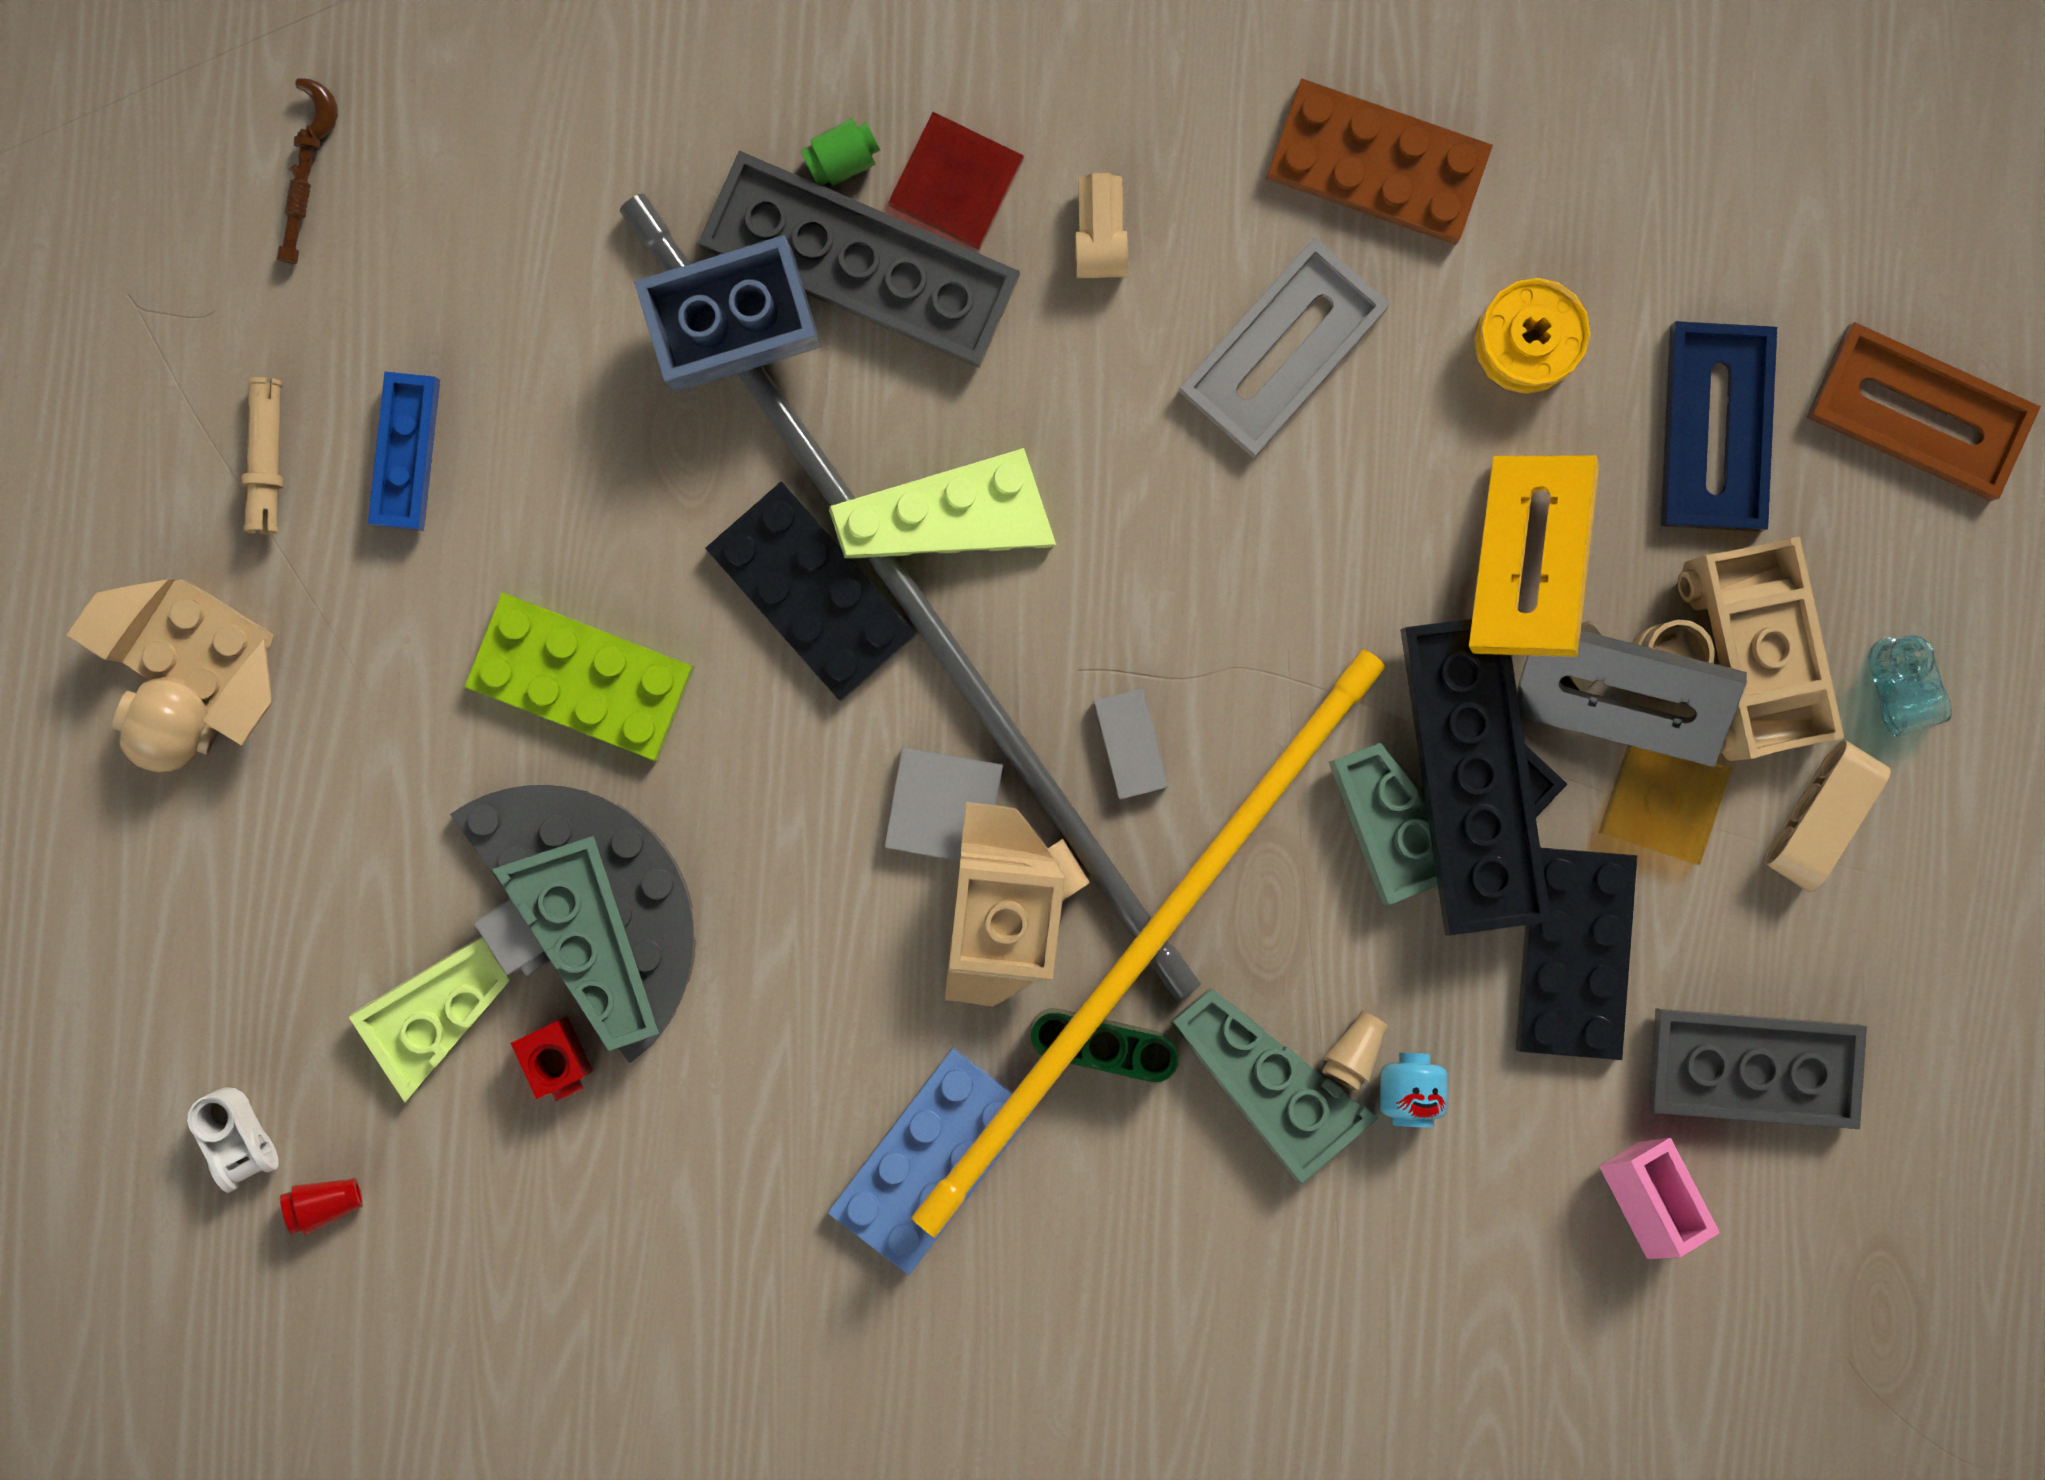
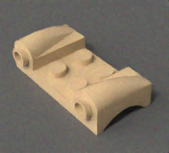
M1800 536L1728 552L1709 554L1686 561L1683 566V572L1678 576L1680 596L1685 602H1689L1696 611L1708 609L1720 665L1747 672V683L1720 753H1723L1729 761L1746 760L1788 749L1843 739V729Z

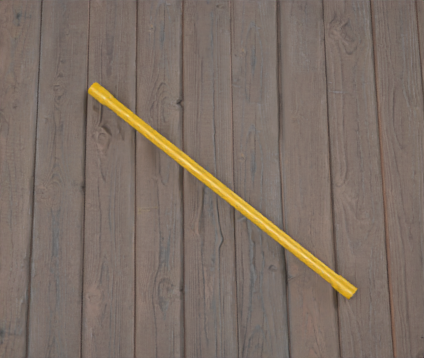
M1365 649L1359 651L1336 680L1332 691L970 1148L947 1177L938 1182L911 1216V1219L929 1235L936 1238L963 1204L966 1194L1350 708L1362 699L1386 667L1378 657Z

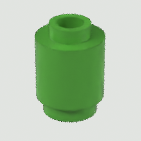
M851 118L810 139L812 145L802 149L801 153L817 184L824 186L831 182L832 186H835L876 165L872 155L881 150L867 122L857 126L855 120Z

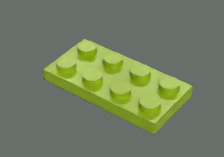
M502 592L464 687L653 761H658L695 667Z

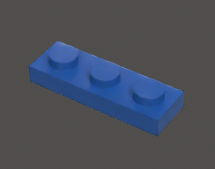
M384 371L368 524L372 526L424 531L441 381L435 376Z

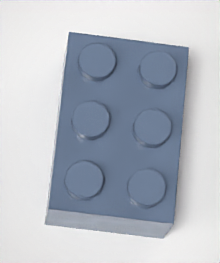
M785 235L634 281L664 382L675 393L822 348L796 260Z

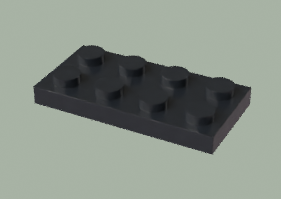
M782 481L705 547L709 554L840 702L917 636L914 630L850 558H844L839 545Z
M1540 847L1551 922L1525 925L1516 1050L1527 1053L1622 1060L1638 855Z

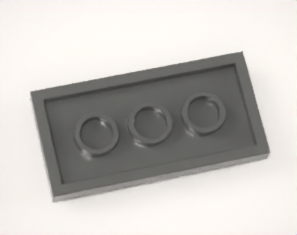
M1655 1008L1648 1111L1656 1114L1860 1129L1867 1026L1850 1023Z

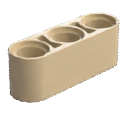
M1846 740L1840 741L1826 756L1766 853L1764 864L1808 892L1818 889L1830 875L1890 777L1891 768Z

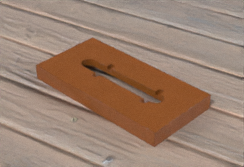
M1854 322L1847 326L1806 418L1989 501L2000 499L2041 406ZM1863 380H1874L1879 382V385L1936 411L1954 416V419L1976 428L1980 434V440L1976 445L1968 444L1862 395L1860 384Z

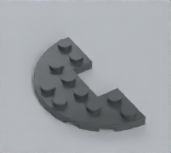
M527 785L503 789L475 799L450 814L497 880L498 878L493 872V868L594 836L659 1032L657 1035L619 1048L629 1063L634 1061L655 1042L673 1019L686 986L690 981L695 959L696 940L692 913L693 904L683 874L667 846L640 818L621 805L592 794L589 791L565 786Z

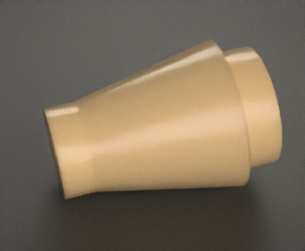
M1361 1011L1357 1020L1325 1055L1324 1059L1327 1063L1322 1072L1338 1084L1352 1091L1359 1092L1363 1083H1370L1383 1035L1388 1025L1375 1016Z

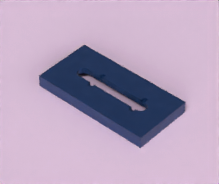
M1675 321L1670 325L1661 526L1757 532L1768 530L1777 327ZM1716 363H1721L1728 369L1727 396H1729L1724 459L1725 485H1723V490L1719 495L1711 494L1706 488L1711 369Z

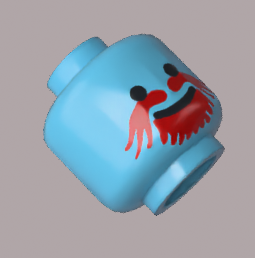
M1399 1052V1063H1388L1381 1068L1380 1110L1386 1116L1392 1117V1125L1434 1127V1119L1444 1117L1448 1110L1447 1070L1440 1065L1430 1064V1054Z

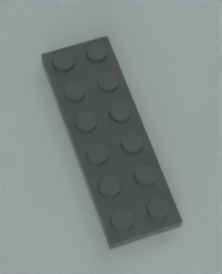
M740 150L698 242L702 249L715 255H721L785 235L792 248L806 294L980 368L1020 277L1019 270Z

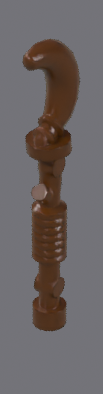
M306 78L296 79L295 85L296 88L309 95L315 105L316 113L312 124L307 125L305 130L301 128L297 136L294 137V146L300 148L298 166L294 164L289 168L295 179L290 180L286 210L284 212L288 216L283 246L278 247L276 258L279 261L290 264L298 263L299 250L296 249L301 219L306 217V208L311 185L308 183V176L312 167L313 150L320 149V139L326 137L332 131L338 117L337 104L331 92L321 83Z

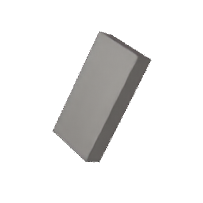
M1144 688L1094 700L1118 799L1169 787Z

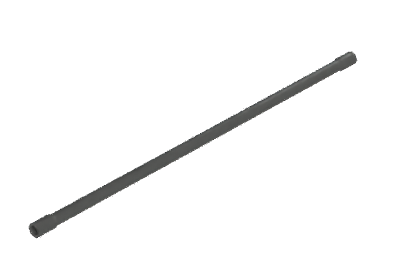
M638 194L621 206L620 213L643 246L652 252L665 272L690 264L671 237L669 228L645 194ZM760 366L737 373L828 504L832 506L856 499L764 367ZM897 556L866 557L1132 936L1136 938L1151 919L1150 915ZM1168 941L1165 942L1150 961L1151 967L1175 1001L1186 997L1201 985L1180 953Z

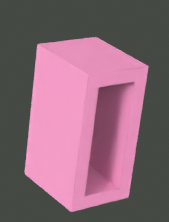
M1671 1138L1638 1142L1599 1165L1647 1259L1682 1257L1720 1233Z

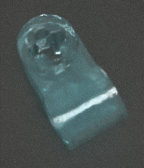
M1916 635L1902 636L1900 638L1887 637L1875 642L1869 651L1868 666L1880 699L1882 718L1888 730L1894 736L1901 737L1950 721L1952 716L1950 699L1943 687L1934 651L1930 643ZM1915 652H1920L1921 656H1916ZM1904 654L1905 660L1897 663V657H1901ZM1881 662H1887V666H1882Z

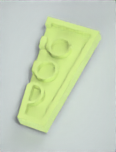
M1024 448L832 505L829 508L844 558L911 555L912 553L938 552L939 554L959 553L960 551L969 550L1000 551L1027 547L1039 549L1053 548L1056 545Z

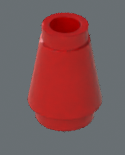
M356 1178L348 1180L294 1185L291 1188V1192L280 1195V1206L289 1233L292 1235L302 1232L306 1236L353 1212V1210L362 1208L363 1199Z

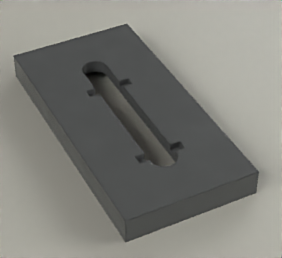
M1581 630L1578 657L1527 655L1517 687L1520 714L1523 718L1715 767L1745 689L1747 672ZM1565 676H1574L1596 682L1597 679L1603 681L1605 685L1676 703L1681 701L1687 702L1688 706L1696 710V713L1692 717H1681L1567 688L1561 684L1560 679Z

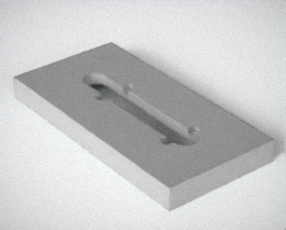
M1314 237L1182 384L1178 392L1254 458L1391 304ZM1318 297L1327 298L1331 303V311L1253 398H1241L1237 393L1239 383L1307 309L1312 301Z

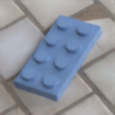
M952 1047L827 1213L906 1274L910 1275L955 1214L936 1238L919 1227L911 1219V1216L938 1182L947 1177L1013 1092L956 1048ZM1034 1109L966 1194L963 1204L1032 1115Z

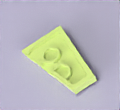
M480 936L354 1011L349 1016V1019L403 1101L406 1102L513 976L512 974L506 975L487 943Z

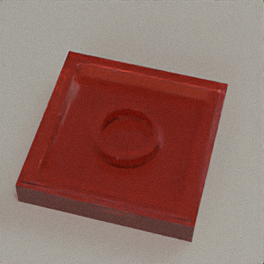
M932 112L890 197L889 207L980 250L1023 164L1024 155Z

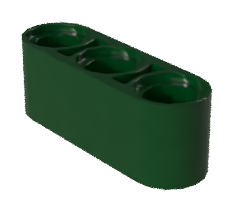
M1049 1008L1041 1011L1034 1018L1031 1024V1042L1034 1049L1041 1056L1050 1047L1040 1040L1039 1030L1041 1026L1050 1020H1058L1066 1026L1076 1012ZM1105 1019L1070 1064L1147 1082H1162L1169 1079L1175 1073L1179 1055L1173 1042L1161 1032ZM1109 1032L1117 1037L1118 1047L1114 1054L1107 1058H1099L1093 1055L1089 1049V1043L1097 1033ZM1152 1043H1159L1165 1046L1168 1051V1058L1165 1064L1157 1069H1148L1140 1063L1142 1050Z

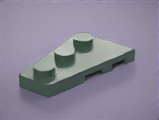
M1381 743L1374 744L1329 761L1382 905H1391L1437 887L1426 804L1419 797L1418 789Z

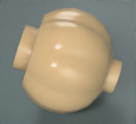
M162 677L147 681L140 685L137 693L126 691L118 704L112 723V729L121 732L120 747L127 758L136 766L155 772H169L179 769L191 761L198 752L208 755L217 735V730L202 722L207 713L205 700H201L195 691L186 686L184 680L174 677Z

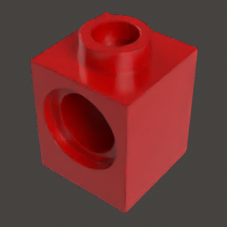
M568 1016L510 1043L536 1100L549 1093L552 1094L555 1101L565 1098L583 1089L584 1087L580 1079L593 1072ZM547 1049H555L564 1056L566 1066L562 1075L552 1074L545 1068L543 1057Z

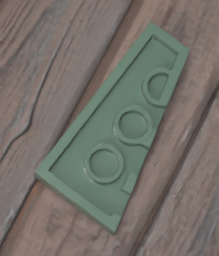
M594 836L492 869L608 1051L659 1034Z
M1213 989L1206 990L1169 1021L1297 1183L1303 1184L1379 1118L1369 1109L1361 1106L1345 1094L1344 1090L1330 1079L1323 1077L1302 1061L1303 1059L1291 1049L1284 1047L1261 1026Z

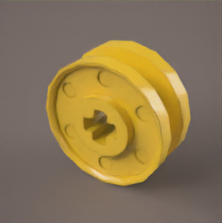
M1533 278L1516 281L1496 295L1478 320L1474 343L1477 360L1490 379L1506 390L1529 394L1546 391L1563 381L1586 354L1591 332L1587 311L1576 294L1559 282ZM1535 329L1541 337L1529 344L1525 341L1523 335Z

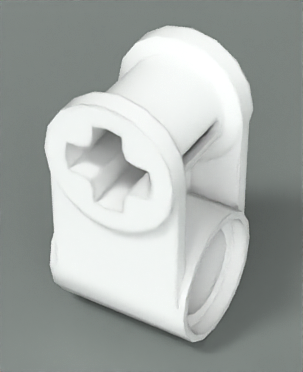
M224 1087L205 1095L192 1104L187 1119L189 1129L207 1160L213 1179L223 1191L227 1193L238 1189L241 1181L262 1170L269 1173L278 1168L279 1159L277 1151L269 1136L263 1131L248 1098L243 1092L236 1088ZM213 1103H218L227 1111L228 1123L226 1126L216 1123L212 1118L211 1106ZM244 1157L249 1158V1160L241 1164L237 1162L238 1160Z

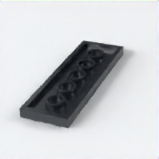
M1472 619L1410 626L1400 630L1445 936L1551 922L1512 655L1473 654L1469 647Z

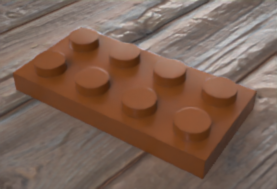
M1301 78L1266 179L1457 245L1461 239L1493 145Z

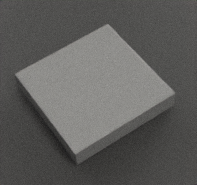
M902 747L884 848L960 861L966 802L996 805L1003 765Z

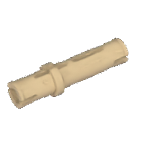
M267 377L249 378L247 383L249 386L246 473L241 475V486L246 488L245 525L243 531L255 534L256 530H259V534L271 535L278 534V490L283 488L284 477L278 475L282 381L271 378L270 383H267Z

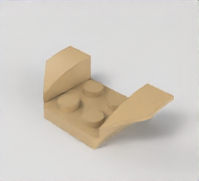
M167 579L97 592L66 634V636L104 660L123 663L148 680L162 677H174L184 680L185 685L195 691L201 700L206 702L207 713L202 722L241 746L244 745L256 725L272 705L267 652L271 646L274 634L187 580L179 579L173 581Z
M966 802L944 1000L994 1007L1035 981L1042 982L1053 979L1065 875L1060 869L1058 861L1016 808Z

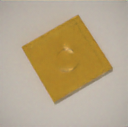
M1627 745L1598 833L1694 865H1700L1732 768L1718 763L1715 764V767Z

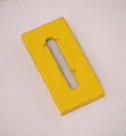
M1597 455L1493 456L1469 647L1473 654L1578 657L1600 466ZM1544 490L1550 493L1551 500L1548 507L1537 606L1530 613H1521L1518 611L1531 498L1537 491Z

